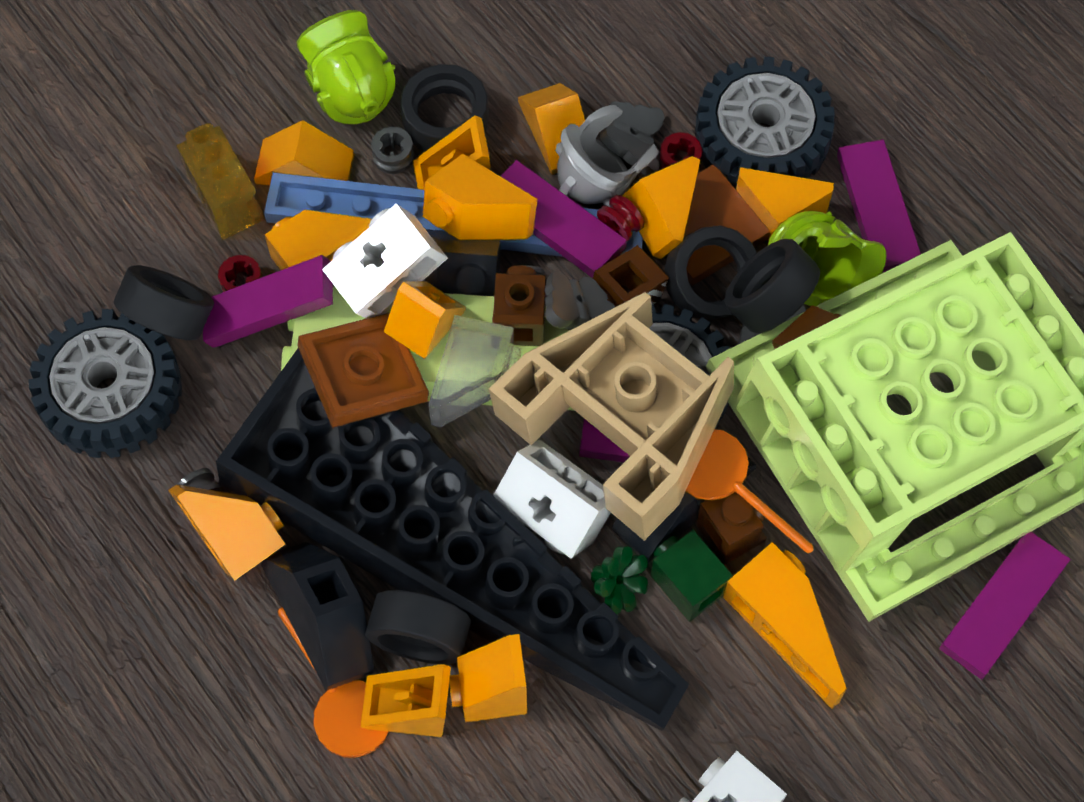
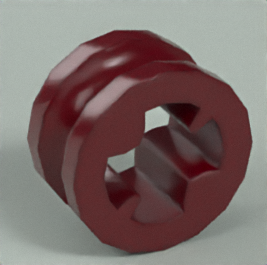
M684 132L673 133L666 137L661 144L659 160L661 170L678 163V161L673 159L679 150L687 152V156L683 160L691 156L701 160L702 147L697 138Z
M616 194L609 200L610 207L603 206L597 211V217L628 242L632 238L631 231L638 232L644 227V219L631 201L622 195Z
M235 255L226 259L218 270V279L223 292L238 287L235 283L237 273L246 272L247 278L245 283L262 278L258 262L247 255Z

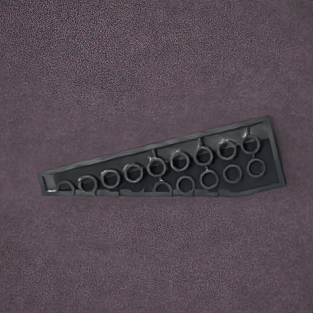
M298 348L216 460L219 483L238 495L248 496L259 505L267 502L280 520L396 589L421 593L455 605L466 612L471 619L469 630L481 637L494 642L508 635L519 634L524 660L663 731L688 688L689 683L641 637H635L619 622V616L604 602L601 604L580 584L581 580L567 566L563 568L546 551L547 547L488 490L483 491L467 475V470L454 457L450 459L431 441L432 436L417 422L414 424L400 410H395L332 428Z

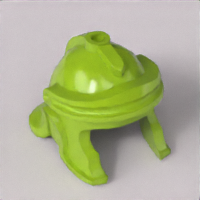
M347 10L336 13L308 27L297 40V49L307 61L308 69L304 71L305 77L313 92H318L317 102L321 109L332 120L342 124H360L369 122L382 112L394 94L395 65L391 64V62L384 63L388 60V56L370 36L367 17L363 12Z
M804 211L789 217L773 232L768 243L770 245L781 239H793L817 263L821 270L820 277L813 293L804 303L809 306H817L882 274L886 263L884 245L876 241L861 239L843 221L839 219L834 221L835 217L832 216L831 212L823 213L818 211Z

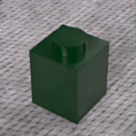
M694 530L681 539L677 535L668 538L653 554L655 559H653L651 577L689 622L723 597L727 581L733 577Z

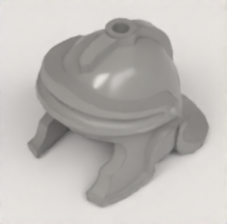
M608 105L596 110L587 117L580 127L571 123L562 130L561 143H558L555 149L556 153L560 156L557 163L559 191L575 203L578 202L586 205L603 203L605 206L610 207L609 200L616 194L623 195L627 192L636 176L659 153L655 144H653L627 170L622 159L596 139L600 131L622 115L623 110L616 105Z

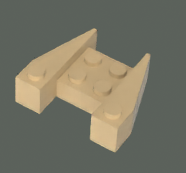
M646 292L525 353L489 388L495 415L530 445L571 407L626 452L630 457L603 484L605 505L607 510L644 541L680 504L734 389V361L731 358L727 357L709 376L649 329L653 325L651 296Z

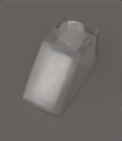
M454 315L428 405L431 425L443 427L491 400L489 388L521 357V348L514 347L513 327Z

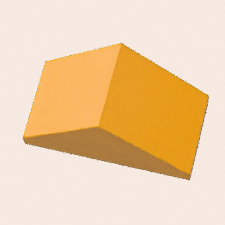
M561 83L518 97V103L551 175L558 173L557 163L560 156L556 153L555 149L556 145L561 143L562 130L571 123L580 127L585 121L578 93Z
M474 115L413 160L418 189L425 190V181L461 154L468 156L490 170V157L481 117Z
M302 120L263 139L254 181L255 184L270 185L273 172L349 181L354 160V150Z
M691 156L641 178L622 195L631 201L643 216L644 227L639 232L654 257L662 259L683 242L700 159Z
M740 167L736 191L768 228L770 239L780 224L797 213L804 211L827 213L834 183Z
M403 281L397 290L384 333L425 359L460 319L466 307L427 281Z
M440 664L368 675L360 727L368 730L442 737L451 667Z

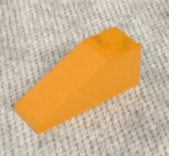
M771 542L727 581L723 598L817 695L833 709L840 702L847 688L810 580L805 575L806 570L803 564L793 553L788 550L782 552Z

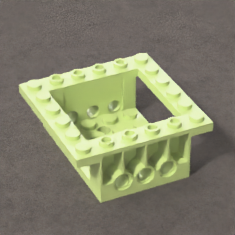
M1011 232L963 256L952 240H949L816 306L830 313L842 316L774 349L772 340L803 314L801 313L772 330L763 332L710 358L706 365V369L711 375L727 357L734 361V389L728 399L729 405L868 622L1084 503V333ZM938 372L948 376L953 382L954 391L950 393L938 391L930 382V374ZM897 394L906 398L911 405L912 413L909 415H899L893 412L887 404V396ZM1036 454L1044 465L1045 469L899 549L890 552L888 549L913 519L1031 455Z

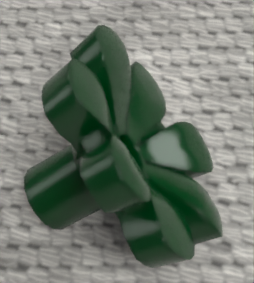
M619 546L615 548L613 557H606L602 565H596L593 568L591 580L594 583L595 593L605 597V604L616 614H619L621 610L631 612L635 608L637 601L634 592L646 594L648 579L644 576H639V573H642L648 567L647 557L645 555H633L632 548L629 546Z

